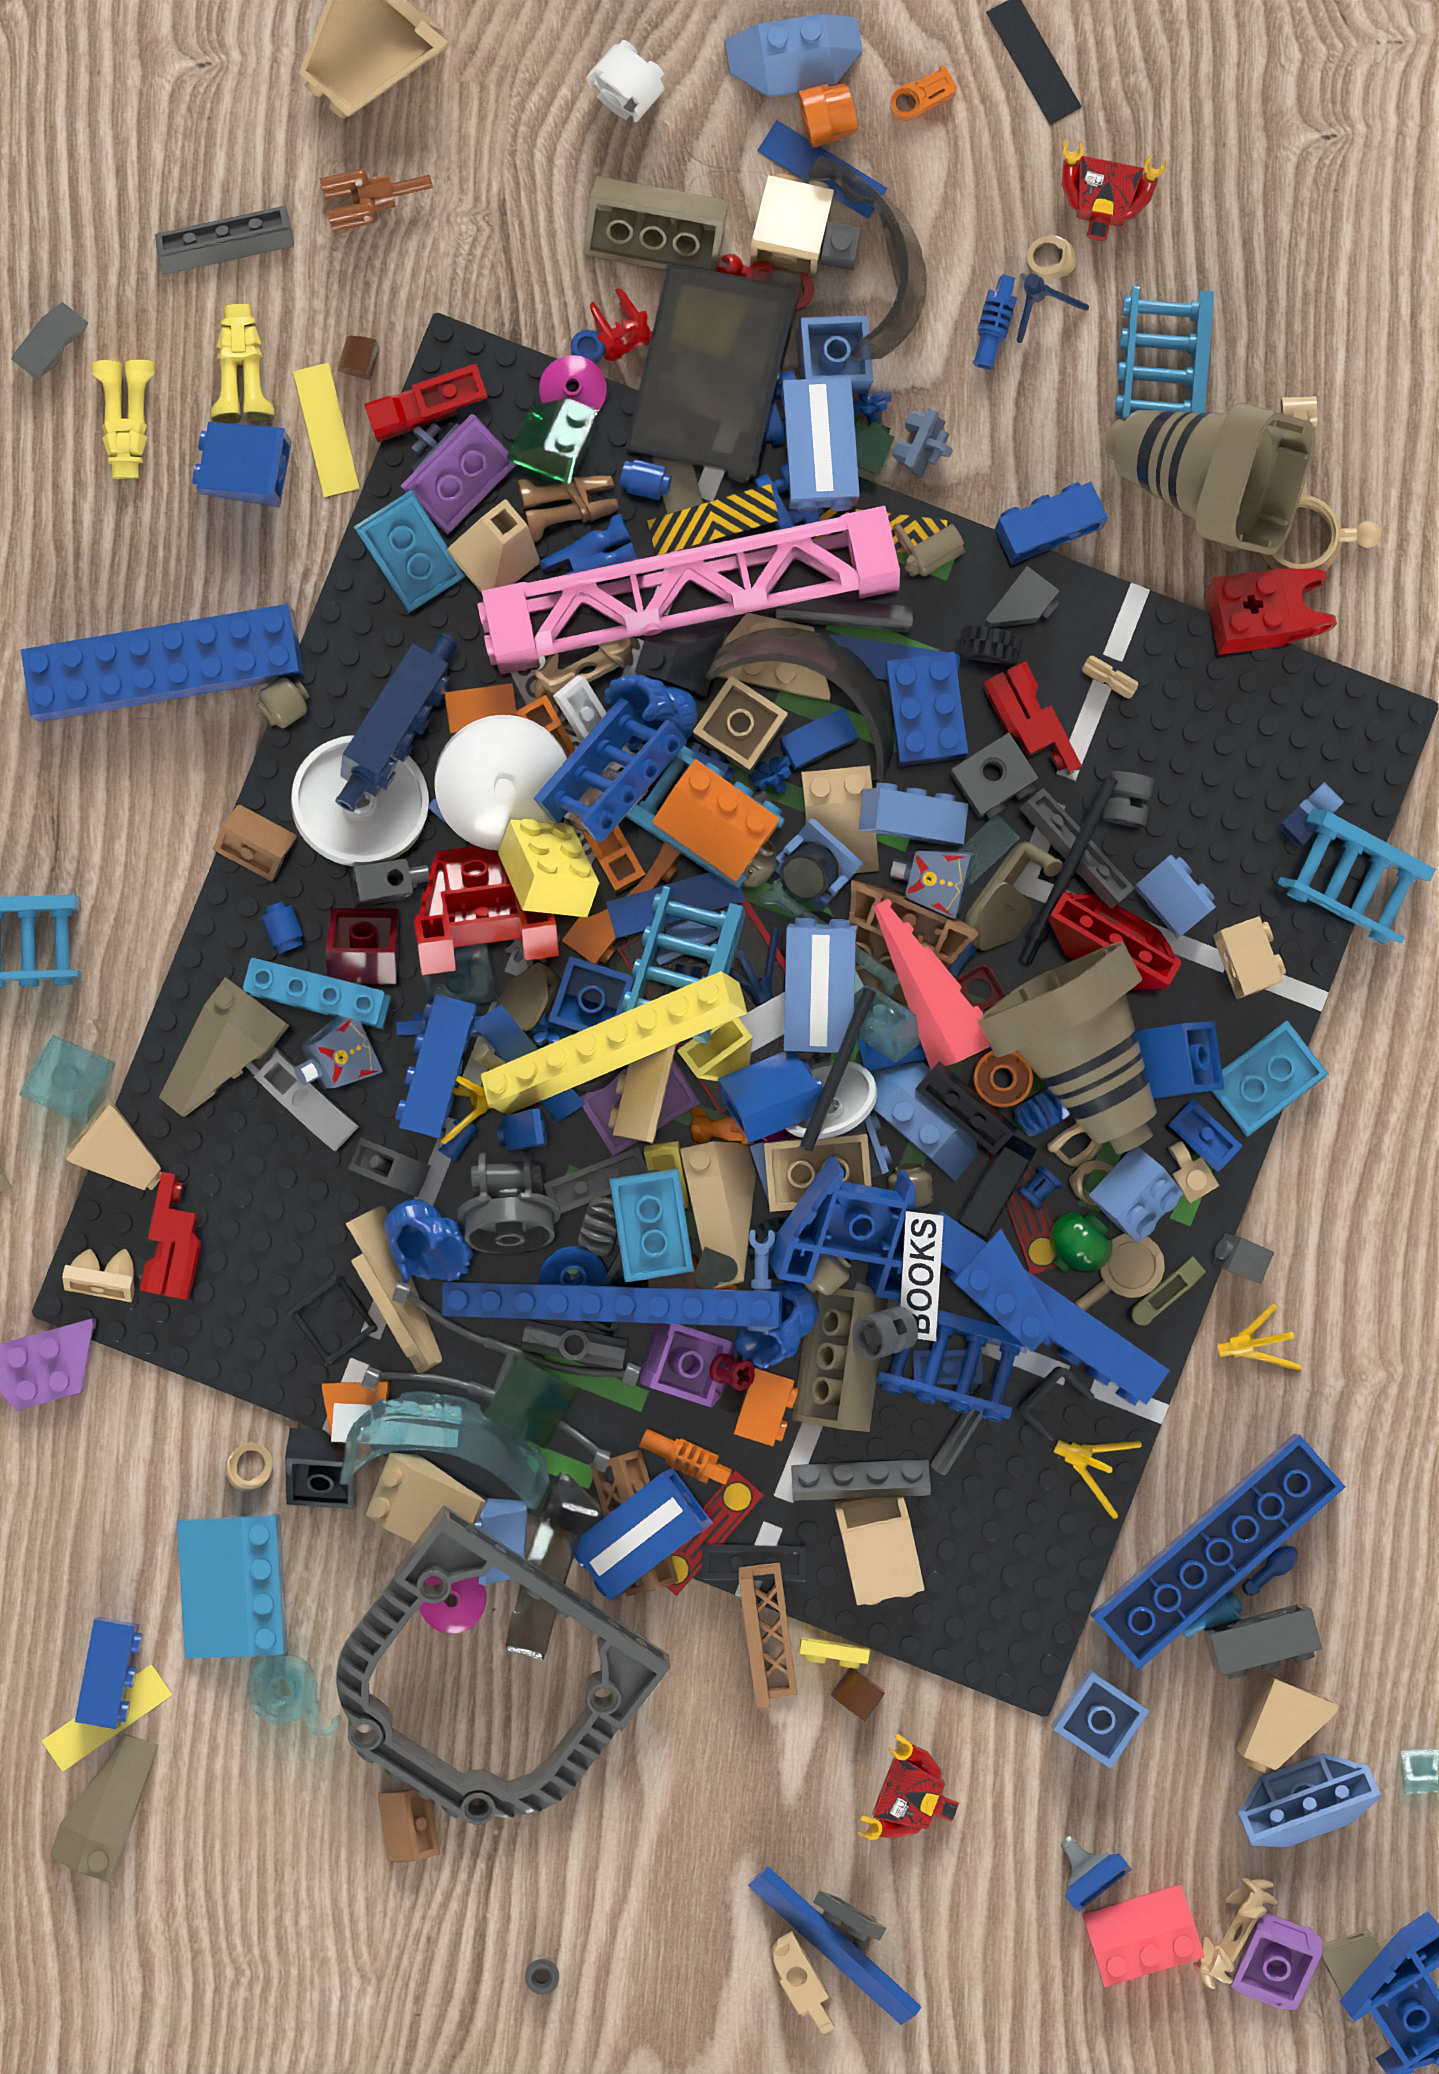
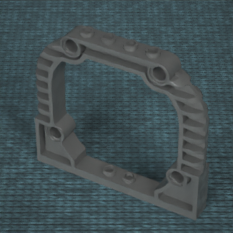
M443 1505L397 1566L393 1578L345 1641L337 1663L336 1685L341 1706L348 1718L349 1743L357 1750L358 1755L368 1763L376 1762L384 1767L386 1773L391 1778L399 1782L404 1780L413 1786L414 1791L420 1797L426 1800L433 1799L441 1804L442 1809L451 1817H461L473 1825H482L489 1822L493 1816L513 1818L514 1815L535 1814L561 1801L563 1797L574 1789L618 1729L622 1731L671 1666L669 1654ZM492 1566H495L522 1584L524 1591L537 1600L543 1598L552 1604L551 1608L561 1617L568 1618L570 1616L599 1635L597 1646L600 1656V1671L592 1673L586 1681L587 1707L543 1763L531 1773L510 1781H504L495 1774L485 1770H471L461 1773L392 1728L393 1717L389 1708L380 1699L370 1694L369 1680L379 1659L422 1603L437 1604L444 1601L451 1592L452 1583L468 1578L485 1576ZM431 1576H437L443 1580L436 1586L428 1585L425 1582ZM600 1689H608L611 1691V1694L606 1697H598L595 1695V1692ZM366 1724L370 1725L373 1730L368 1733H362L356 1728ZM476 1798H481L486 1801L483 1805L475 1806L470 1803V1801Z

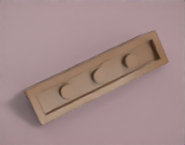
M641 1449L609 1458L607 1466L612 1468L615 1479L613 1485L607 1482L604 1472L591 1468L604 1517L615 1510L614 1504L616 1501L623 1504L650 1482ZM671 1555L642 1576L644 1585L636 1586V1583H633L625 1590L626 1595L632 1596L655 1591L677 1583L678 1578Z
M780 1562L739 1567V1585L756 1709L770 1707V1698L797 1695ZM774 1573L775 1585L768 1594L755 1586L754 1576ZM776 1592L778 1602L772 1598ZM757 1596L763 1599L759 1604L757 1602ZM767 1603L777 1609L780 1614L772 1626L759 1617L760 1611ZM780 1625L782 1629V1634L777 1631V1628ZM761 1628L767 1631L763 1637ZM771 1636H774L784 1644V1649L776 1658L764 1651L763 1647ZM784 1657L786 1659V1666L781 1663ZM765 1659L771 1663L767 1669ZM777 1667L788 1675L789 1685L769 1688L768 1676Z

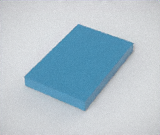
M412 490L354 526L409 613L466 577L462 569L446 551L447 545Z
M1286 1020L1223 1068L1224 1089L1211 1092L1245 1136L1248 1137L1324 1079L1329 1073Z
M678 1168L609 1179L625 1283L694 1272Z

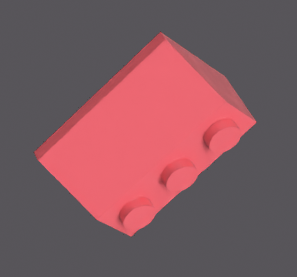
M1181 1884L1082 1913L1098 1971L1105 1987L1205 1958Z

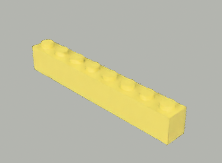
M720 971L480 1075L487 1104L509 1115L745 1015L747 1010L740 984L732 977Z

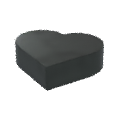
M704 1247L695 1269L694 1279L700 1288L713 1289L719 1282H730L737 1275L738 1266L732 1257Z

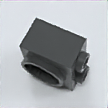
M1010 733L1002 736L950 771V775L979 819L986 814L989 819L995 817L1007 808L1004 803L1016 796L1018 801L1036 790L1033 784L1039 779ZM989 764L998 766L1001 770V778L997 781L987 780L984 777L983 768Z

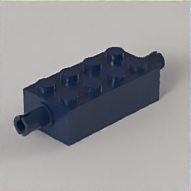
M440 633L430 652L415 644L411 645L343 752L340 777L347 780V783L335 799V802L343 809L354 812L365 791L376 797L381 788L388 789L396 775L394 769L399 760L405 762L414 746L411 742L416 732L421 735L429 724L431 717L428 715L433 705L439 707L443 702L445 692H448L446 687L450 680L447 677V661L458 647L457 641L451 636Z

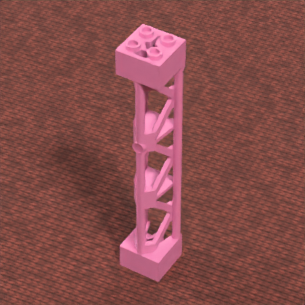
M881 506L843 514L838 518L540 581L521 582L483 590L484 602L477 604L484 633L490 632V635H485L484 638L491 665L498 664L500 674L502 675L540 667L539 657L640 635L652 636L664 630L853 590L858 591L859 599L899 591L900 568L886 507ZM848 530L842 534L811 540V537ZM777 544L775 548L747 554L743 552ZM848 546L852 567L829 553L828 550ZM736 553V556L704 563L705 559ZM795 559L834 579V581L770 594ZM768 563L751 589L747 567ZM670 567L667 571L636 577V574ZM739 569L743 588L719 573ZM629 576V579L596 585L597 582ZM688 582H693L728 602L663 617ZM660 586L644 611L639 590ZM559 590H562V592H563V593H558V594H553V595H549V596H544V597H539V598H534V599L526 600V597H530V596L540 595V594L549 593V592H554V591H559ZM633 592L637 612L612 596ZM582 604L588 605L621 625L556 639ZM553 609L534 638L529 613Z

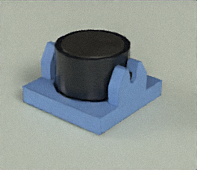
M812 818L776 857L780 863L775 871L780 875L782 885L789 895L797 900L809 901L819 911H823L864 863ZM806 842H816V843H821V844H823V845L826 846V847L824 848V847L821 846V845L813 844V843H810V844H804V843H806ZM833 854L837 857L840 866V875L838 874V865Z

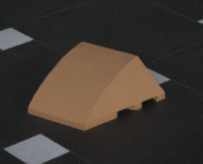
M852 880L849 920L850 926H858L855 970L864 987L876 992L874 1000L909 1013L910 1010L873 906L880 901L890 899L892 910L903 923L909 922L914 928L912 934L923 947L928 946L946 968L957 959L959 954L975 939L979 932L960 919L948 917L906 898L905 894L894 889Z

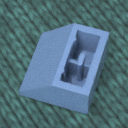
M1170 855L1139 881L1134 888L1178 939L1216 906L1212 903L1215 897L1203 883L1197 885L1189 876L1192 870L1187 863L1180 857L1175 860Z
M487 1498L485 1508L482 1510L475 1526L525 1558L528 1501ZM492 1566L485 1576L479 1577V1584L486 1585L513 1578Z

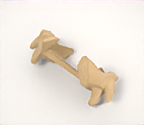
M635 637L598 644L600 648L597 652L562 670L558 669V653L551 654L544 666L534 672L537 678L535 683L536 700L543 697L545 693L551 705L555 706L557 702L553 695L579 674V671L586 666H596V669L588 674H579L585 677L588 683L619 666L624 668L625 663L627 666H632L634 658L631 647L640 650L639 641Z
M1242 1878L1243 1885L1225 1898L1226 1903L1239 1904L1240 1910L1219 1946L1214 1947L1208 1937H1203L1202 1950L1205 1958L1199 1959L1198 1962H1193L1195 1971L1199 1972L1202 1981L1209 1988L1215 1989L1216 1987L1213 1981L1214 1977L1224 1983L1231 1984L1233 1982L1232 1977L1225 1970L1230 1972L1234 1970L1233 1962L1259 1917L1266 1914L1267 1910L1262 1904L1266 1903L1275 1906L1278 1903L1271 1894L1263 1891L1272 1888V1882L1265 1879L1250 1880L1249 1878ZM1242 1926L1240 1936L1234 1941L1236 1931Z

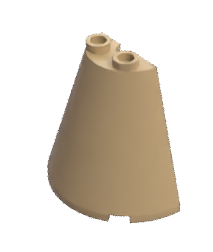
M327 0L299 74L307 80L304 86L319 98L325 94L332 102L329 108L339 117L345 119L347 116H352L447 48L451 39L446 34L443 37L441 34L444 30L411 0Z

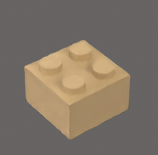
M730 676L694 729L693 737L716 753L726 757L728 761L750 775L787 720L788 713L733 676Z
M1260 916L1220 930L1213 935L1236 1000L1284 981L1282 974H1285L1286 970L1279 954H1273L1269 943L1274 941L1271 929L1267 922H1261Z

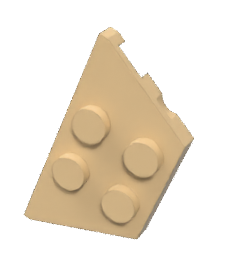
M746 613L725 639L714 677L729 679L730 676H733L742 683L830 701L831 694L814 627Z

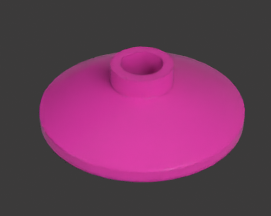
M571 355L555 360L545 369L539 384V394L544 408L554 418L567 423H579L592 418L599 412L605 402L607 386L602 371L594 362L585 357ZM570 381H575L579 384V388L575 392H570L566 389V385Z
M431 1576L425 1580L431 1586L439 1585L443 1581L437 1576ZM479 1577L468 1578L451 1584L450 1593L455 1594L458 1598L455 1606L447 1605L445 1600L437 1604L423 1602L419 1610L425 1621L434 1629L444 1633H459L474 1626L484 1613L487 1598L484 1585L479 1584Z

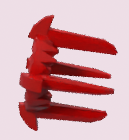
M615 289L620 299L619 304L627 321L622 319L621 324L615 322L616 328L614 327L613 330L593 301L590 303V311L599 332L597 339L604 343L605 350L608 353L604 358L609 361H618L622 359L621 356L623 354L629 353L642 344L644 346L648 345L653 332L650 331L647 325V311L639 313L622 289Z

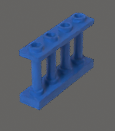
M620 697L533 799L547 817L556 823H559L568 812L581 817L582 825L595 841L601 843L685 746L687 740L674 722L670 720H665L657 731L643 725L645 722L631 703ZM633 736L647 741L635 756L622 750ZM611 761L625 767L614 781L600 776ZM590 786L604 792L592 807L578 801Z
M898 1300L897 1306H900L901 1301ZM938 1309L936 1341H933L923 1382L903 1378L910 1349L894 1353L889 1374L881 1371L878 1372L876 1383L882 1384L881 1389L886 1392L901 1395L902 1390L915 1393V1399L922 1402L934 1404L937 1399L948 1402V1408L968 1413L969 1409L982 1412V1417L985 1419L1002 1422V1418H1010L1013 1409L1003 1405L1015 1356H1019L1020 1352L1027 1353L1028 1349L1004 1327ZM953 1334L967 1337L966 1342L969 1343L956 1392L936 1387L949 1338L953 1337ZM986 1343L1000 1346L999 1351L1002 1352L989 1401L969 1396L981 1349L986 1347Z

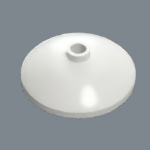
M834 1060L810 1066L813 1079L819 1078L823 1087ZM851 1061L848 1062L818 1139L836 1137L852 1130L872 1111L877 1099V1086L872 1074L865 1067ZM811 1118L785 1129L791 1134L803 1138Z

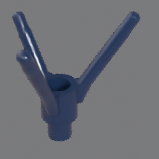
M1021 273L1020 278L1024 281L1026 301L1016 340L1018 343L1023 342L1032 306L1035 302L1042 301L1045 296L1054 297L1085 311L1089 309V305L1045 285L1043 279L1037 274L1027 275Z
M776 927L772 929L765 975L757 978L743 950H739L737 955L750 982H747L732 968H730L728 975L738 981L740 986L752 996L754 1004H759V1006L773 998L770 988L772 987V974L779 929Z

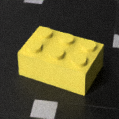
M509 819L498 855L522 910L588 917L599 881L573 826L560 822L548 824L532 819Z

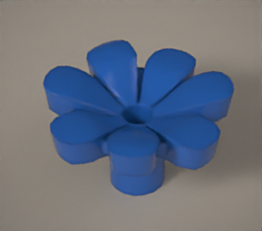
M869 392L868 394H859L860 401H853L854 415L859 413L866 415L869 426L881 424L882 420L879 411L887 409V403L891 401V392H876L872 397Z
M785 756L782 759L774 757L770 760L769 765L765 761L760 762L756 767L758 772H752L749 775V779L758 790H764L770 785L775 794L784 792L787 786L783 779L788 778L791 774L789 757Z
M542 1012L535 1026L528 1030L529 1033L534 1034V1043L539 1046L543 1044L548 1046L572 1034L571 1029L548 1022L549 1017H547L545 1012Z

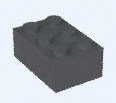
M1303 1603L1203 1629L1213 1669L1221 1676H1227L1228 1679L1245 1676L1248 1674L1247 1669L1256 1666L1261 1667V1670L1277 1668L1281 1666L1280 1660L1294 1658L1295 1662L1308 1660L1315 1657L1314 1651L1322 1650L1312 1609Z

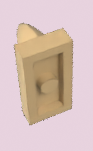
M91 1249L78 1255L71 1266L65 1265L62 1276L64 1290L132 1302L135 1292L133 1281L134 1269L133 1262L126 1249L118 1252L110 1260L104 1272L99 1271L98 1259Z

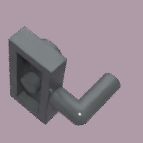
M819 1890L813 1901L814 1904L824 1909L822 1916L838 1925H841L842 1922L848 1925L846 1931L855 1937L852 1943L862 1952L870 1937L881 1940L886 1930V1927L879 1924L874 1916L859 1911L835 1895Z

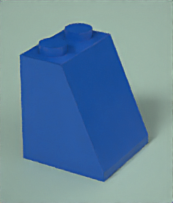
M208 422L207 431L202 430L200 433L198 449L203 451L201 464H195L192 482L197 484L196 489L201 495L280 508L292 441L284 428Z
M1215 1021L1182 1023L1136 1031L1153 1099L1224 1089Z

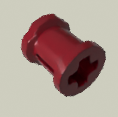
M719 1353L714 1357L710 1365L709 1373L714 1382L720 1384L730 1383L733 1389L739 1391L749 1388L755 1378L754 1365L746 1360L736 1361L732 1355L726 1353ZM720 1365H726L728 1369L722 1368ZM737 1374L743 1376L744 1379H740Z

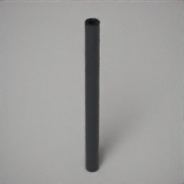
M863 988L799 1146L804 1150L812 1152L875 998L876 992L871 989Z

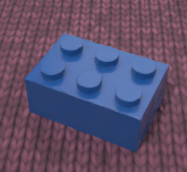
M949 652L886 661L885 671L898 766L903 767L966 758L968 747L955 653Z

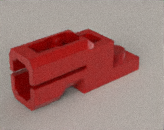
M475 363L414 384L411 390L365 403L364 406L376 440L381 442L413 431L417 426L421 428L458 415L456 409L487 399L488 396Z
M1026 661L1006 671L1007 674L1004 675L1002 672L983 683L982 686L1006 733H1010L1013 739L1020 742L1027 758L1052 746L1054 751L1050 755L1058 771L1064 769L1068 776L1080 770L1082 765L1052 706L1042 710L1035 697L1039 686Z
M162 1172L148 1235L149 1240L158 1241L155 1257L145 1263L140 1291L190 1300L201 1247V1241L196 1235L199 1214L173 1209L174 1202H180L183 1183L179 1182L180 1175Z

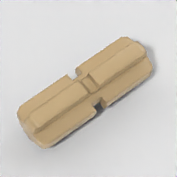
M1089 656L1082 667L1083 673L1102 684L1106 682L1109 684L1108 687L1126 698L1130 699L1134 695L1139 685L1137 681L1118 670L1117 672L1113 671L1112 666L1095 656Z

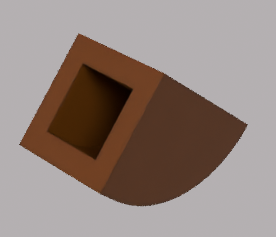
M347 336L337 371L370 381L379 352L377 341L362 336Z
M849 1668L832 1691L831 1696L865 1722L885 1692L854 1668Z

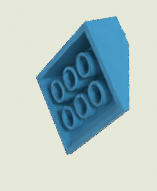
M280 1514L177 1520L185 1658L284 1655L288 1651Z

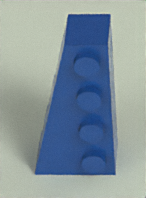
M435 994L434 1001H427L423 1014V1020L428 1021L425 1034H418L414 1047V1053L419 1054L416 1067H409L404 1086L410 1087L407 1100H400L395 1119L401 1121L399 1128L437 1139H442L445 1136L446 1128L442 1127L444 1120L448 1118L454 1102V1093L452 1091L453 1087L458 1083L456 1082V1076L461 1074L463 1059L461 1058L468 1047L477 1011L476 1004Z

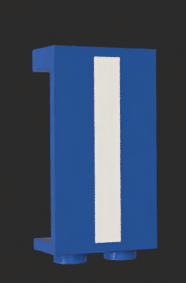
M671 1468L654 1478L570 1544V1546L575 1551L574 1557L579 1565L585 1569L587 1568L595 1579L594 1585L597 1590L611 1601L624 1594L629 1586L695 1535L705 1531L714 1523L676 1471Z

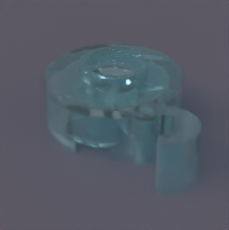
M293 1654L273 1655L264 1659L252 1671L247 1682L248 1697L252 1710L261 1719L272 1724H288L305 1718L309 1730L319 1737L332 1735L340 1726L342 1721L340 1715H336L328 1726H323L318 1722L317 1715L321 1710V1704L317 1699L318 1681L313 1668L304 1659ZM277 1680L280 1683L285 1680L290 1684L288 1687L291 1691L289 1697L286 1694L282 1697L276 1694L278 1688L274 1684Z

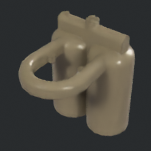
M899 523L893 526L899 543L909 556L906 560L907 566L904 568L912 577L917 574L927 576L965 553L962 537L953 524H950L915 546Z

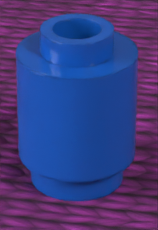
M634 460V462L626 461L621 473L620 488L627 489V493L660 500L662 494L667 495L669 492L672 475L667 474V467L639 460Z
M281 901L264 908L266 914L261 916L260 919L271 947L275 946L277 954L303 945L300 938L303 936L292 905L285 907L284 902Z

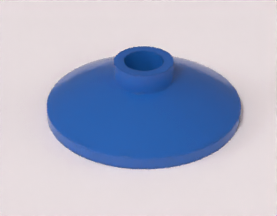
M576 1246L564 1247L554 1251L543 1261L539 1270V1284L600 1286L607 1273V1269L602 1259L588 1249ZM572 1269L578 1270L576 1274H569L567 1271Z

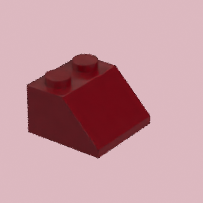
M331 908L325 952L327 977L354 984H396L399 962V908Z

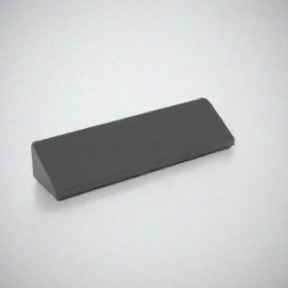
M286 205L155 234L158 259L164 274L294 246Z
M815 598L777 606L776 619L796 623L909 632L913 623V608L910 606Z

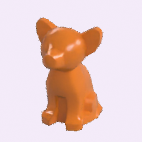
M701 1108L691 1109V1115L694 1118L689 1126L690 1136L694 1140L692 1146L709 1143L714 1137L725 1141H741L742 1144L755 1145L761 1142V1139L748 1143L732 1116L713 1121L708 1117L705 1110Z

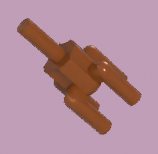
M363 169L320 178L325 200L351 194L354 203L351 206L327 211L333 232L372 224L377 220L376 211L396 207L394 197L433 188L430 175L390 183L388 174L368 178L367 172Z

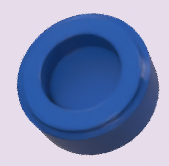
M582 330L571 341L572 355L585 357L596 364L602 359L605 346L604 343L597 339L599 335L597 332Z

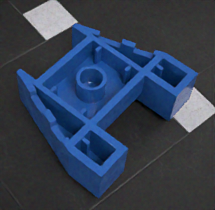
M830 1156L778 1231L769 1263L778 1279L811 1285L820 1253L871 1262L866 1281L876 1297L901 1301L906 1211L914 1212L915 1185L905 1170L899 1169L893 1191L844 1182L842 1179L845 1172L834 1156Z
M1428 1911L1401 1928L1339 2001L1354 2022L1370 2012L1391 2046L1390 2049L1375 2058L1386 2074L1415 2073L1414 2069L1433 2063L1439 2066V1989L1429 1974L1439 1967V1924Z

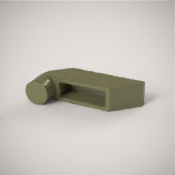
M1193 1256L1133 1307L1131 1318L1134 1323L1142 1326L1148 1325L1153 1318L1206 1273Z

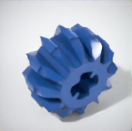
M1048 1087L1029 1096L1016 1105L1013 1110L1020 1128L1027 1135L1031 1136L1043 1132L1070 1115Z

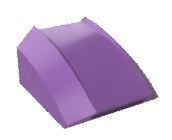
M658 1323L653 1329V1335L641 1366L640 1384L712 1408L722 1396L726 1383L720 1384L711 1379L709 1373L710 1365L714 1357L719 1353H726L735 1358L734 1342L681 1324ZM720 1365V1367L728 1369L726 1365Z
M1266 1913L1259 1917L1248 1936L1231 1987L1242 1995L1276 2008L1297 2010L1321 1958L1322 1938L1310 1927L1306 1928L1274 1916L1272 1913Z

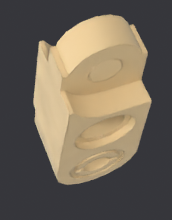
M791 1931L777 1939L773 1945L772 1955L778 1971L779 1982L798 2015L801 2014L804 2017L810 2013L817 2027L824 2035L835 2028L824 2004L833 1999L799 1939Z

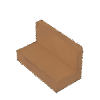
M237 805L222 824L213 850L273 882L279 873L285 855L295 843L297 835L242 805Z
M413 1788L378 1794L386 1855L389 1862H412L440 1854L432 1799L426 1800L420 1797Z

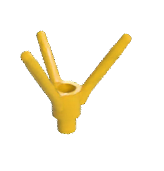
M459 1075L456 1076V1082L468 1089L453 1087L452 1092L454 1095L468 1097L473 1111L441 1139L442 1144L449 1142L478 1116L487 1112V1109L492 1108L487 1104L484 1087Z
M1271 1304L1254 1322L1240 1332L1239 1336L1230 1338V1342L1218 1344L1221 1358L1234 1355L1235 1358L1244 1356V1358L1257 1359L1296 1371L1302 1370L1300 1364L1255 1350V1347L1294 1338V1333L1288 1332L1253 1340L1252 1333L1277 1309L1275 1304Z
M1059 1440L1054 1453L1065 1457L1066 1462L1073 1464V1467L1083 1477L1113 1519L1118 1518L1117 1512L1088 1473L1086 1467L1091 1465L1099 1470L1111 1473L1112 1467L1092 1458L1093 1453L1140 1448L1142 1443L1140 1441H1128L1099 1445L1083 1444L1081 1446L1074 1442L1070 1445Z

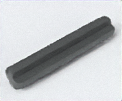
M983 1382V1384L979 1385L973 1397L989 1401L993 1387ZM969 1409L968 1413L963 1412L933 1459L931 1463L932 1469L942 1475L948 1473L980 1422L982 1412Z

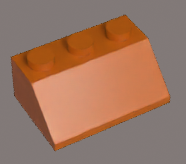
M695 758L674 786L654 817L652 824L736 883L772 835L780 818Z

